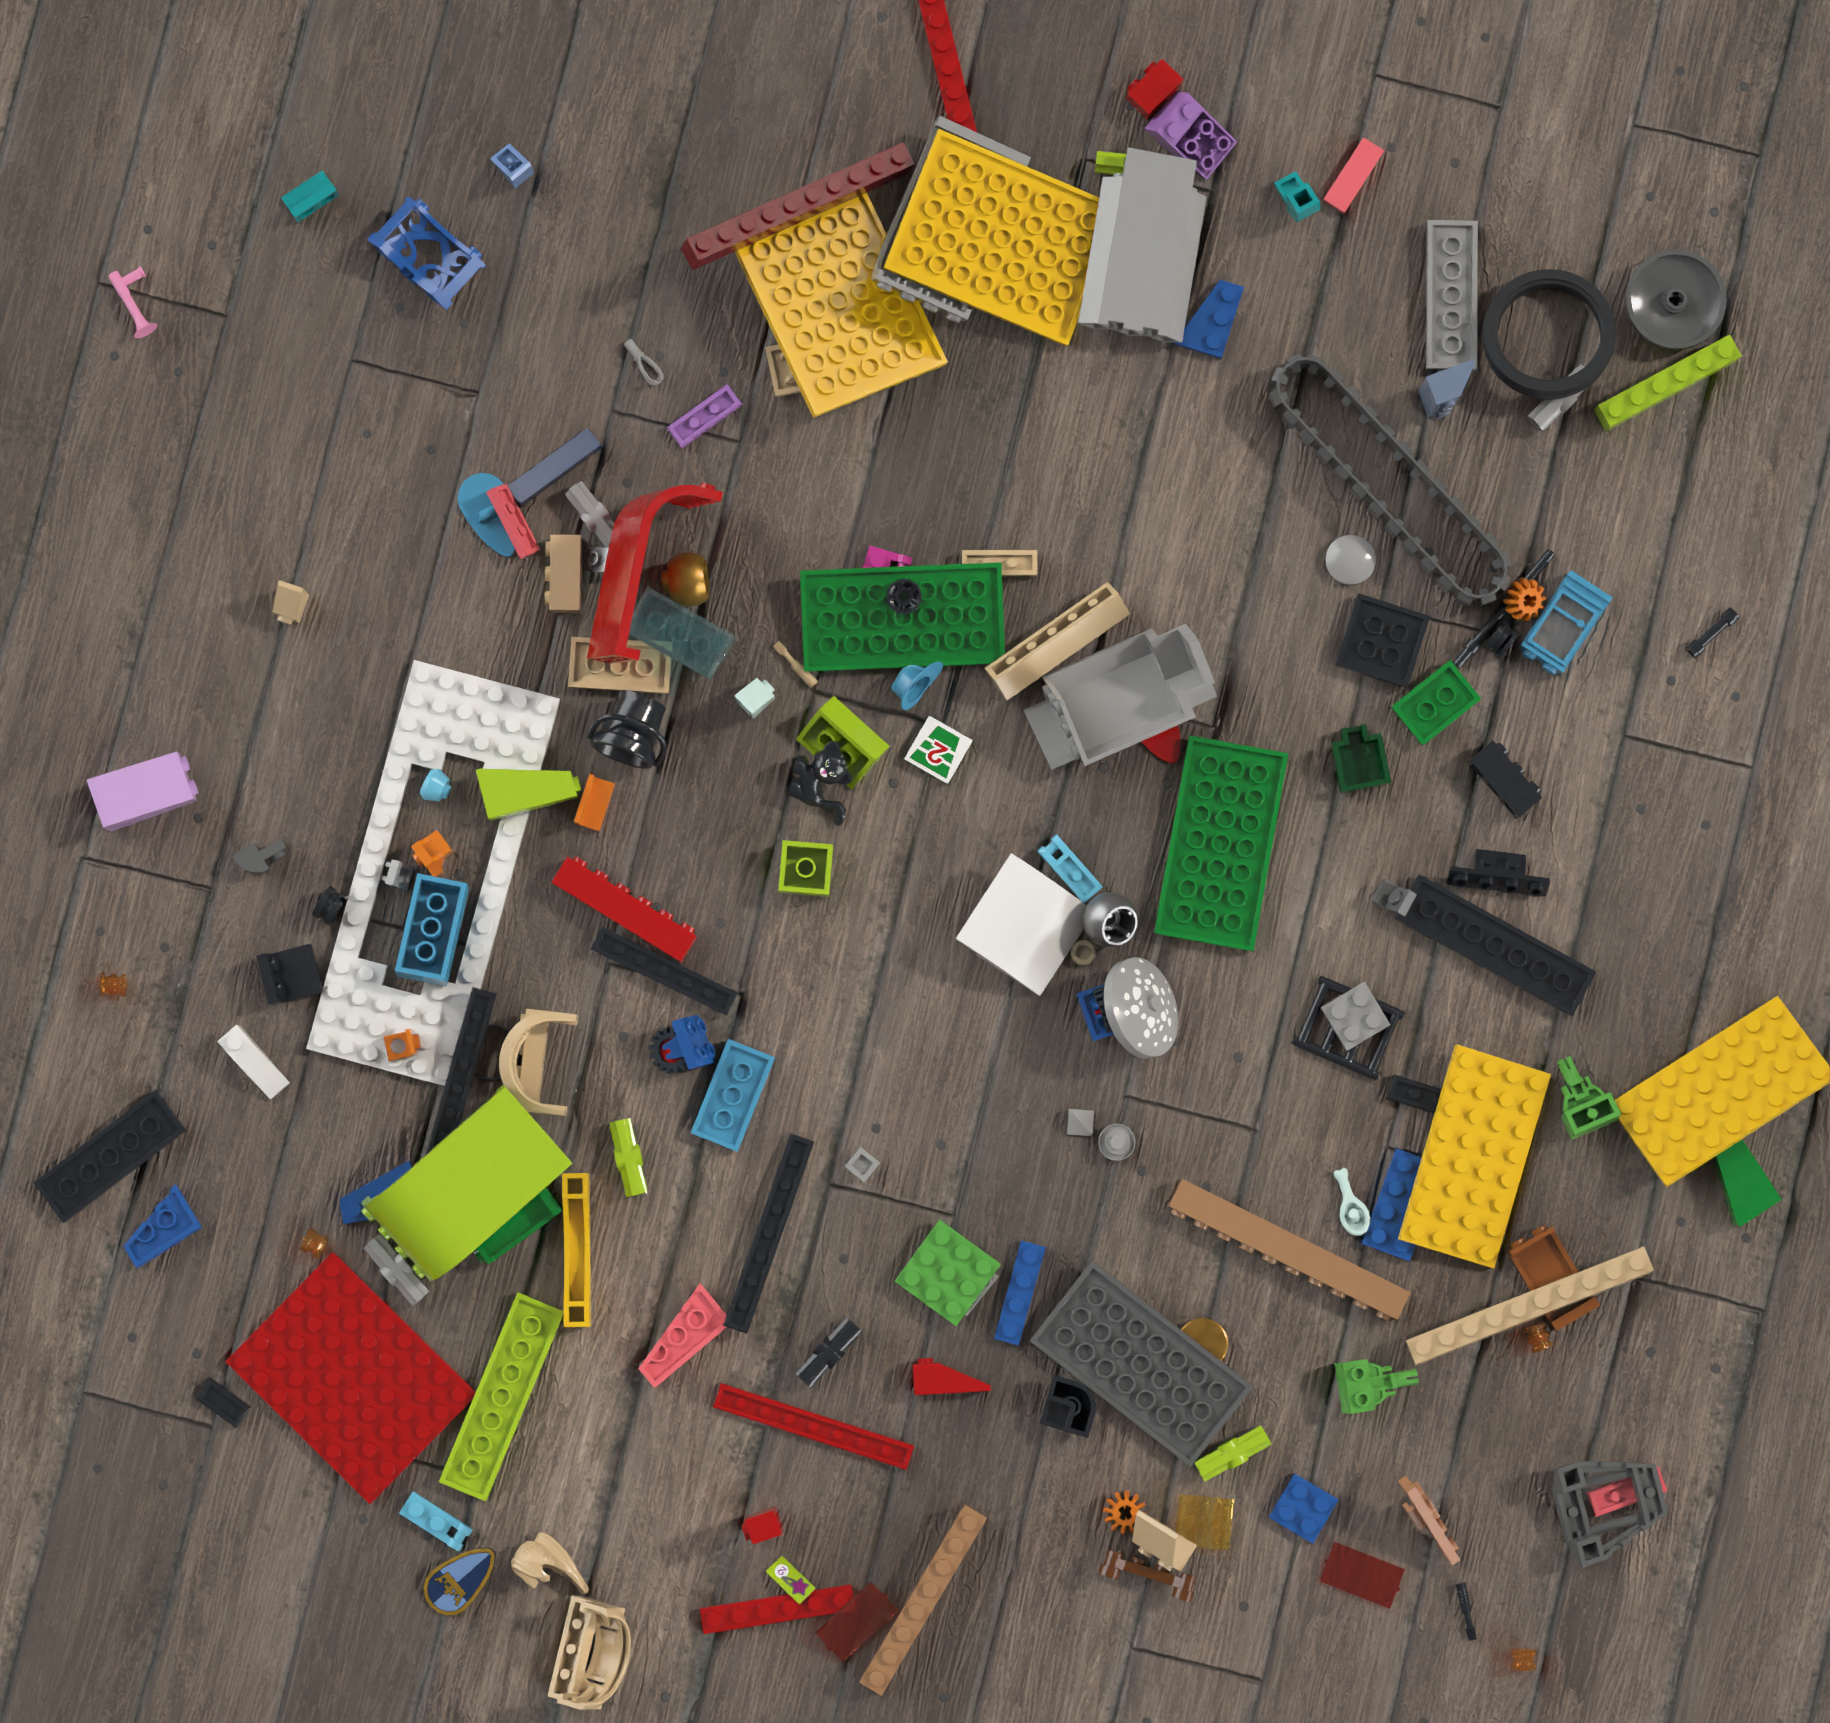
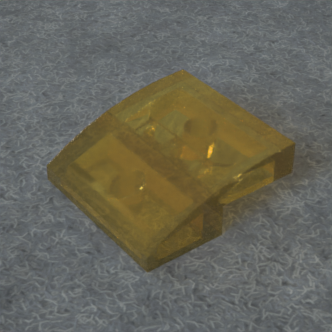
M1179 1494L1176 1532L1196 1544V1547L1229 1550L1234 1499Z

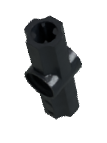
M846 1317L829 1337L826 1336L812 1352L813 1355L805 1361L795 1374L807 1386L812 1388L827 1370H831L846 1354L847 1348L856 1341L862 1331Z

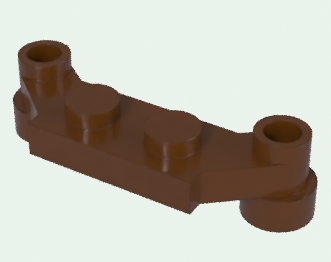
M1107 1551L1104 1564H1101L1098 1574L1118 1580L1120 1570L1175 1586L1172 1597L1192 1602L1194 1595L1192 1589L1196 1576L1181 1572V1576H1177L1159 1564H1156L1155 1568L1145 1565L1146 1560L1132 1556L1130 1561L1122 1559L1123 1554L1119 1552Z

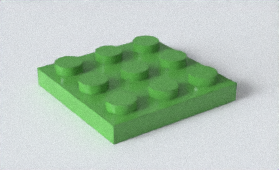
M939 1219L895 1282L957 1326L1001 1264Z

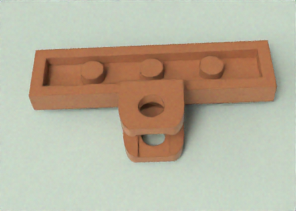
M1407 1476L1398 1480V1483L1413 1505L1410 1507L1407 1503H1404L1402 1507L1419 1531L1425 1527L1428 1529L1442 1554L1451 1565L1460 1561L1455 1552L1459 1549L1451 1536L1448 1538L1445 1536L1444 1533L1448 1530L1417 1481L1412 1483Z

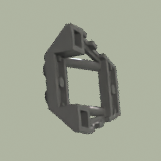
M1577 1461L1555 1468L1552 1487L1555 1504L1565 1541L1580 1567L1589 1566L1608 1559L1613 1555L1614 1551L1621 1546L1624 1547L1631 1542L1630 1539L1641 1531L1647 1530L1668 1514L1656 1464ZM1612 1471L1588 1478L1584 1477V1473ZM1631 1477L1640 1513L1589 1525L1581 1490ZM1633 1525L1604 1544H1601L1600 1536L1596 1535Z

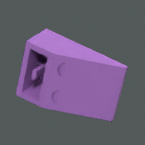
M1175 91L1145 127V130L1174 156L1197 160L1195 172L1205 180L1210 177L1237 143L1186 92Z

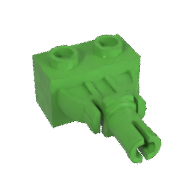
M1571 1056L1566 1057V1060L1562 1059L1557 1062L1566 1081V1085L1561 1088L1564 1095V1113L1561 1119L1571 1140L1618 1121L1621 1113L1611 1092L1604 1094L1599 1087L1591 1083L1589 1076L1583 1079L1579 1075Z
M1368 1359L1334 1363L1342 1414L1375 1410V1406L1383 1402L1386 1397L1396 1395L1395 1391L1385 1392V1390L1418 1385L1419 1383L1418 1378L1406 1379L1407 1377L1418 1376L1416 1369L1382 1374V1372L1392 1371L1391 1366L1381 1367L1375 1363L1368 1362Z

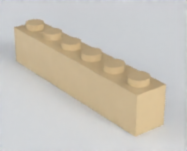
M1107 582L988 665L985 670L998 691L1006 700H1009L1075 652H1078L1092 640L1119 623L1130 613L1119 593Z

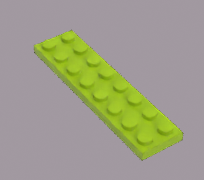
M517 1292L439 1480L440 1483L487 1501L563 1318V1310Z

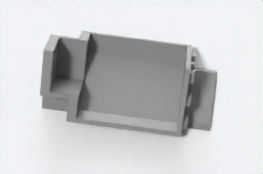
M1184 624L1159 636L1151 628L1042 676L1045 685L1041 686L1047 700L1023 711L1052 770L1077 759H1080L1084 766L1089 765L1193 719L1196 716L1192 708L1217 697L1212 685L1215 681L1199 640L1190 628Z

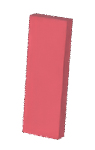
M1363 137L1326 194L1323 202L1344 214L1384 153V150Z
M503 484L488 490L486 493L519 558L523 559L541 551L508 485Z
M1657 1467L1662 1490L1664 1493L1667 1492V1488L1665 1486L1659 1467ZM1631 1477L1586 1492L1595 1517L1637 1503Z

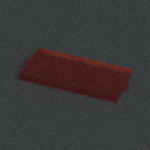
M1334 1542L1328 1559L1324 1560L1326 1565L1320 1582L1390 1609L1396 1592L1400 1591L1399 1584L1405 1569Z
M870 1582L815 1633L826 1644V1648L829 1651L832 1650L844 1662L898 1612V1609L887 1599L888 1595L886 1593H882Z

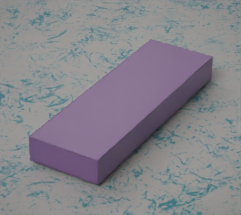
M727 384L669 425L667 430L682 449L740 408L742 403Z

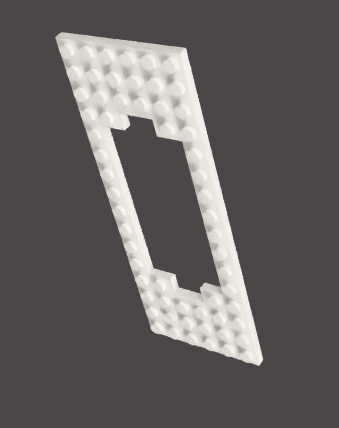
M414 660L306 1049L445 1086L472 987L481 989L530 811L500 819L456 983L448 982L446 987L424 982L421 995L383 986L388 966L361 959L359 956L412 764L429 769L439 768L442 771L446 754L451 753L484 762L483 769L541 770L558 711L559 698ZM406 1029H412L414 1034H419L421 1048L418 1049L419 1055L388 1061L384 1036L406 1032ZM395 1039L391 1044V1049L394 1053L400 1054L406 1049V1043L402 1039Z

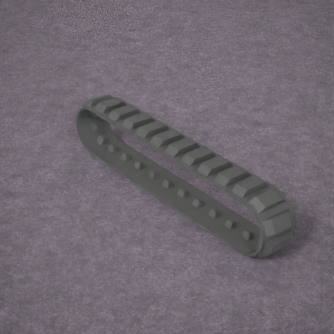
M1300 354L1286 358L1284 368H1276L1269 384L1274 387V390L1269 394V398L1274 410L1279 409L1283 414L1281 417L1283 422L1290 429L1295 427L1300 432L1299 439L1307 447L1312 445L1317 450L1315 456L1325 466L1329 463L1334 468L1332 474L1342 484L1347 482L1352 487L1349 492L1359 502L1364 500L1369 505L1367 511L1376 520L1381 518L1386 523L1384 529L1393 538L1398 536L1404 542L1401 547L1411 557L1415 554L1421 560L1418 565L1428 575L1433 573L1438 579L1435 583L1445 593L1450 591L1455 596V602L1466 607L1471 603H1477L1479 607L1493 603L1496 600L1495 594H1503L1511 580V577L1507 575V571L1512 565L1507 552L1502 553L1497 547L1499 542L1490 532L1485 534L1480 529L1482 524L1473 514L1468 516L1463 511L1465 506L1455 495L1451 498L1445 492L1447 487L1438 477L1433 479L1428 474L1430 469L1421 459L1416 461L1411 456L1413 451L1404 441L1399 443L1394 438L1396 433L1386 422L1382 425L1377 420L1378 414L1369 404L1364 406L1359 401L1361 398L1359 393L1352 386L1347 388L1342 383L1344 378L1335 368L1330 370L1324 365V359L1313 354L1310 358H1302ZM1301 367L1308 368L1309 373L1315 375L1317 372L1325 379L1324 385L1328 389L1332 387L1343 398L1341 403L1345 407L1349 405L1360 416L1358 421L1362 425L1367 424L1377 434L1375 439L1379 443L1384 442L1394 452L1392 457L1397 462L1401 460L1412 471L1409 475L1414 480L1418 478L1429 489L1427 494L1431 498L1436 497L1446 507L1444 512L1448 516L1453 515L1463 525L1461 530L1466 535L1470 533L1480 543L1478 548L1483 553L1487 551L1495 561L1491 563L1494 569H1499L1500 577L1494 576L1491 582L1496 587L1495 590L1489 593L1487 588L1479 590L1480 595L1471 594L1472 589L1467 587L1462 589L1454 582L1456 577L1452 573L1447 574L1437 564L1439 559L1435 555L1430 556L1420 546L1422 541L1417 536L1413 538L1402 527L1404 522L1400 518L1396 520L1385 509L1387 504L1383 500L1378 501L1368 491L1370 486L1366 482L1361 483L1352 474L1351 470L1353 468L1348 463L1344 465L1335 456L1334 452L1336 450L1331 445L1327 447L1317 436L1318 431L1314 427L1309 428L1299 417L1301 413L1297 409L1292 410L1285 401L1288 400L1286 392L1281 393L1279 384L1286 386L1289 378L1284 375L1291 370L1293 374L1301 372Z

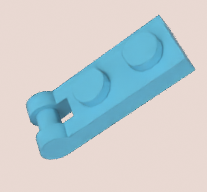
M1055 835L1050 839L1051 843L1046 847L1042 846L1037 852L1079 900L1085 903L1103 886L1061 838ZM1059 849L1063 855L1058 860H1055L1052 854Z
M415 1491L412 1492L399 1514L445 1542L456 1551L461 1550L463 1540L466 1536H470L473 1531L471 1527ZM452 1526L458 1530L454 1537L447 1534Z

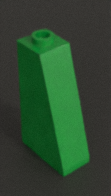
M1743 1139L1713 1157L1731 1220L1735 1227L1743 1226L1782 1200Z

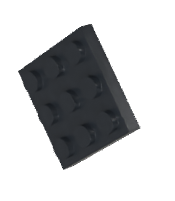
M1358 593L1335 666L1407 689L1430 616Z

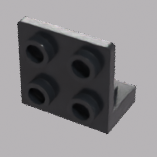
M312 944L276 953L256 955L268 1005H278L323 992Z

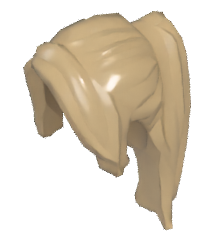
M540 1532L534 1541L527 1540L523 1543L511 1560L512 1570L532 1589L536 1588L539 1583L536 1579H539L541 1582H548L550 1580V1575L546 1574L542 1569L550 1568L561 1576L568 1578L581 1594L588 1593L589 1588L568 1552L560 1543L546 1533Z

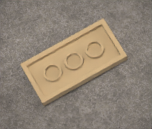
M571 637L568 688L612 691L630 690L633 692L669 694L672 643L628 640L626 647L641 650L639 660L607 664L586 659L590 638Z

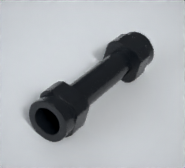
M1729 607L1720 615L1721 619L1698 640L1694 639L1685 648L1694 659L1705 651L1704 647L1727 626L1731 627L1740 619L1739 615L1732 608Z

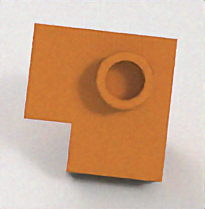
M436 830L424 839L417 841L411 847L415 852L412 856L420 867L425 866L433 877L440 878L444 875L442 869L443 862L446 857L453 853V850L440 832Z

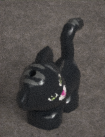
M830 741L821 751L815 754L812 764H809L806 756L797 755L793 773L800 775V777L793 776L788 796L794 797L812 807H819L824 810L834 809L837 813L833 822L839 826L846 819V808L840 801L824 800L821 782L829 785L835 783L844 785L852 782V776L847 770L846 760L840 752L838 742Z

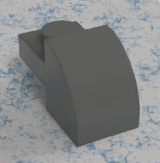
M282 839L277 840L262 850L259 849L257 844L252 843L233 854L232 857L244 870L254 874H265L272 871L267 862L271 860L274 863L286 856L284 852L289 850V848Z

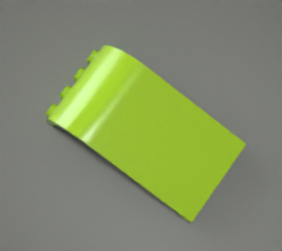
M502 1085L494 1096L397 1181L373 1198L367 1196L361 1202L364 1206L361 1211L370 1222L375 1219L381 1227L378 1231L387 1241L392 1238L398 1246L395 1250L404 1260L407 1257L412 1260L415 1265L411 1268L421 1279L426 1276L429 1281H433L447 1273L471 1254L573 1163L510 1091Z

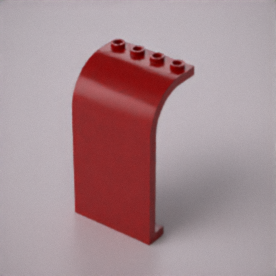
M701 483L700 486L679 485L643 494L630 501L621 510L612 529L586 659L607 664L639 660L641 650L626 646L652 520L664 503L692 509V507L705 506L708 503L713 504L715 501L721 502L723 492L715 490L716 486Z

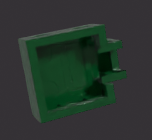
M1366 724L1341 728V741L1330 744L1340 794L1390 784L1391 777L1382 733L1368 736Z

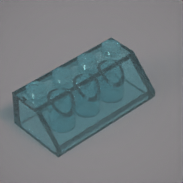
M649 587L646 588L633 611L629 635L709 680L712 679L736 641L735 635Z

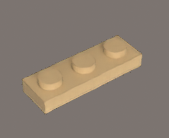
M962 550V564L1001 562L1002 576H1037V550Z

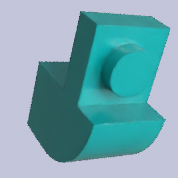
M1297 171L1274 182L1276 190L1286 204L1287 211L1294 221L1299 222L1320 211L1319 199L1309 183H1303Z

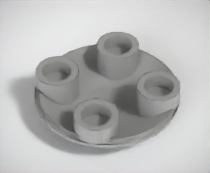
M1345 535L1336 539L1329 546L1326 553V566L1331 576L1337 582L1348 585L1359 584L1365 581L1374 571L1376 555L1371 544L1364 538L1357 535Z

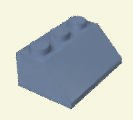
M1473 359L1425 377L1418 389V393L1428 418L1435 416L1436 419L1450 414V411L1453 410V407L1460 398L1475 365Z

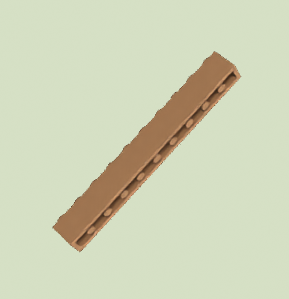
M1184 1179L1180 1180L1168 1204V1207L1172 1208L1171 1214L1183 1220L1188 1216L1195 1220L1193 1225L1205 1231L1210 1227L1218 1231L1217 1237L1229 1243L1231 1239H1234L1241 1243L1239 1248L1251 1254L1256 1250L1264 1254L1263 1260L1273 1265H1276L1278 1261L1286 1265L1285 1270L1296 1276L1302 1273L1309 1277L1308 1282L1320 1288L1325 1284L1332 1288L1330 1293L1342 1299L1347 1295L1355 1299L1354 1305L1366 1311L1368 1307H1371L1378 1311L1376 1316L1390 1322L1391 1318L1398 1320L1411 1292Z

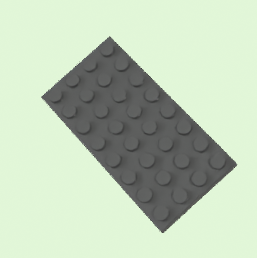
M1093 1260L1030 1339L1031 1343L1190 1467L1253 1388L1252 1384Z

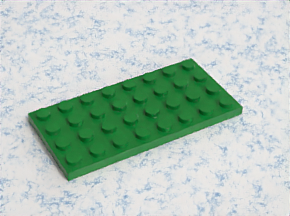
M1001 562L800 571L804 671L899 668L909 665L923 667L935 662H941L943 666L991 664L1005 654ZM899 579H910L921 590L922 598L920 605L916 610L908 614L895 612L887 602L888 588ZM905 591L899 594L900 600H908L909 594Z
M1189 735L1154 934L1245 951H1254L1289 753Z

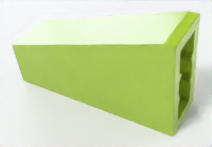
M476 770L487 816L490 821L578 798L577 792L581 791L578 776L573 777L571 771Z

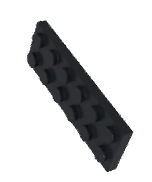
M155 1090L33 1183L61 1221L66 1223L187 1130L159 1092Z

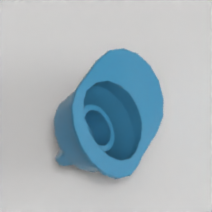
M941 662L932 663L925 669L917 665H909L899 672L891 689L901 699V708L903 710H909L920 700L925 690L940 674L943 668Z

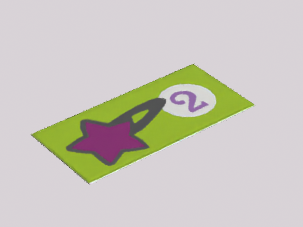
M783 1556L766 1570L799 1604L816 1589Z

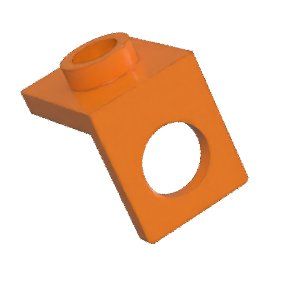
M406 1029V1032L384 1036L388 1061L419 1055L418 1049L421 1048L419 1034H414L412 1029ZM395 1039L404 1040L406 1043L404 1052L397 1054L392 1051L391 1044Z

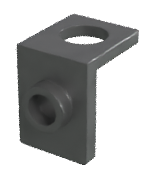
M586 546L582 571L604 573L609 548Z

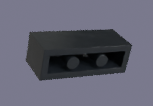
M1492 741L1467 763L1517 820L1542 799L1540 795L1542 791L1535 782H1529L1523 776L1525 771L1516 761L1514 763L1511 762L1506 756L1509 754L1506 748L1500 742L1496 744Z

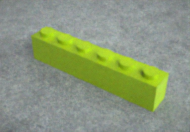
M1729 334L1599 404L1594 409V412L1607 432L1737 362L1742 355Z

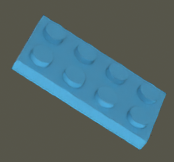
M728 1039L691 1134L738 1152L775 1057Z

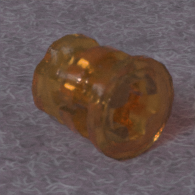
M101 972L99 980L101 998H104L105 994H110V996H116L117 994H121L122 997L127 996V974H122L121 976L111 974L106 976L104 972Z
M1546 1321L1531 1325L1522 1330L1523 1333H1528L1529 1338L1527 1340L1529 1344L1532 1343V1353L1554 1346L1553 1341H1549V1331H1546L1544 1328L1547 1324Z

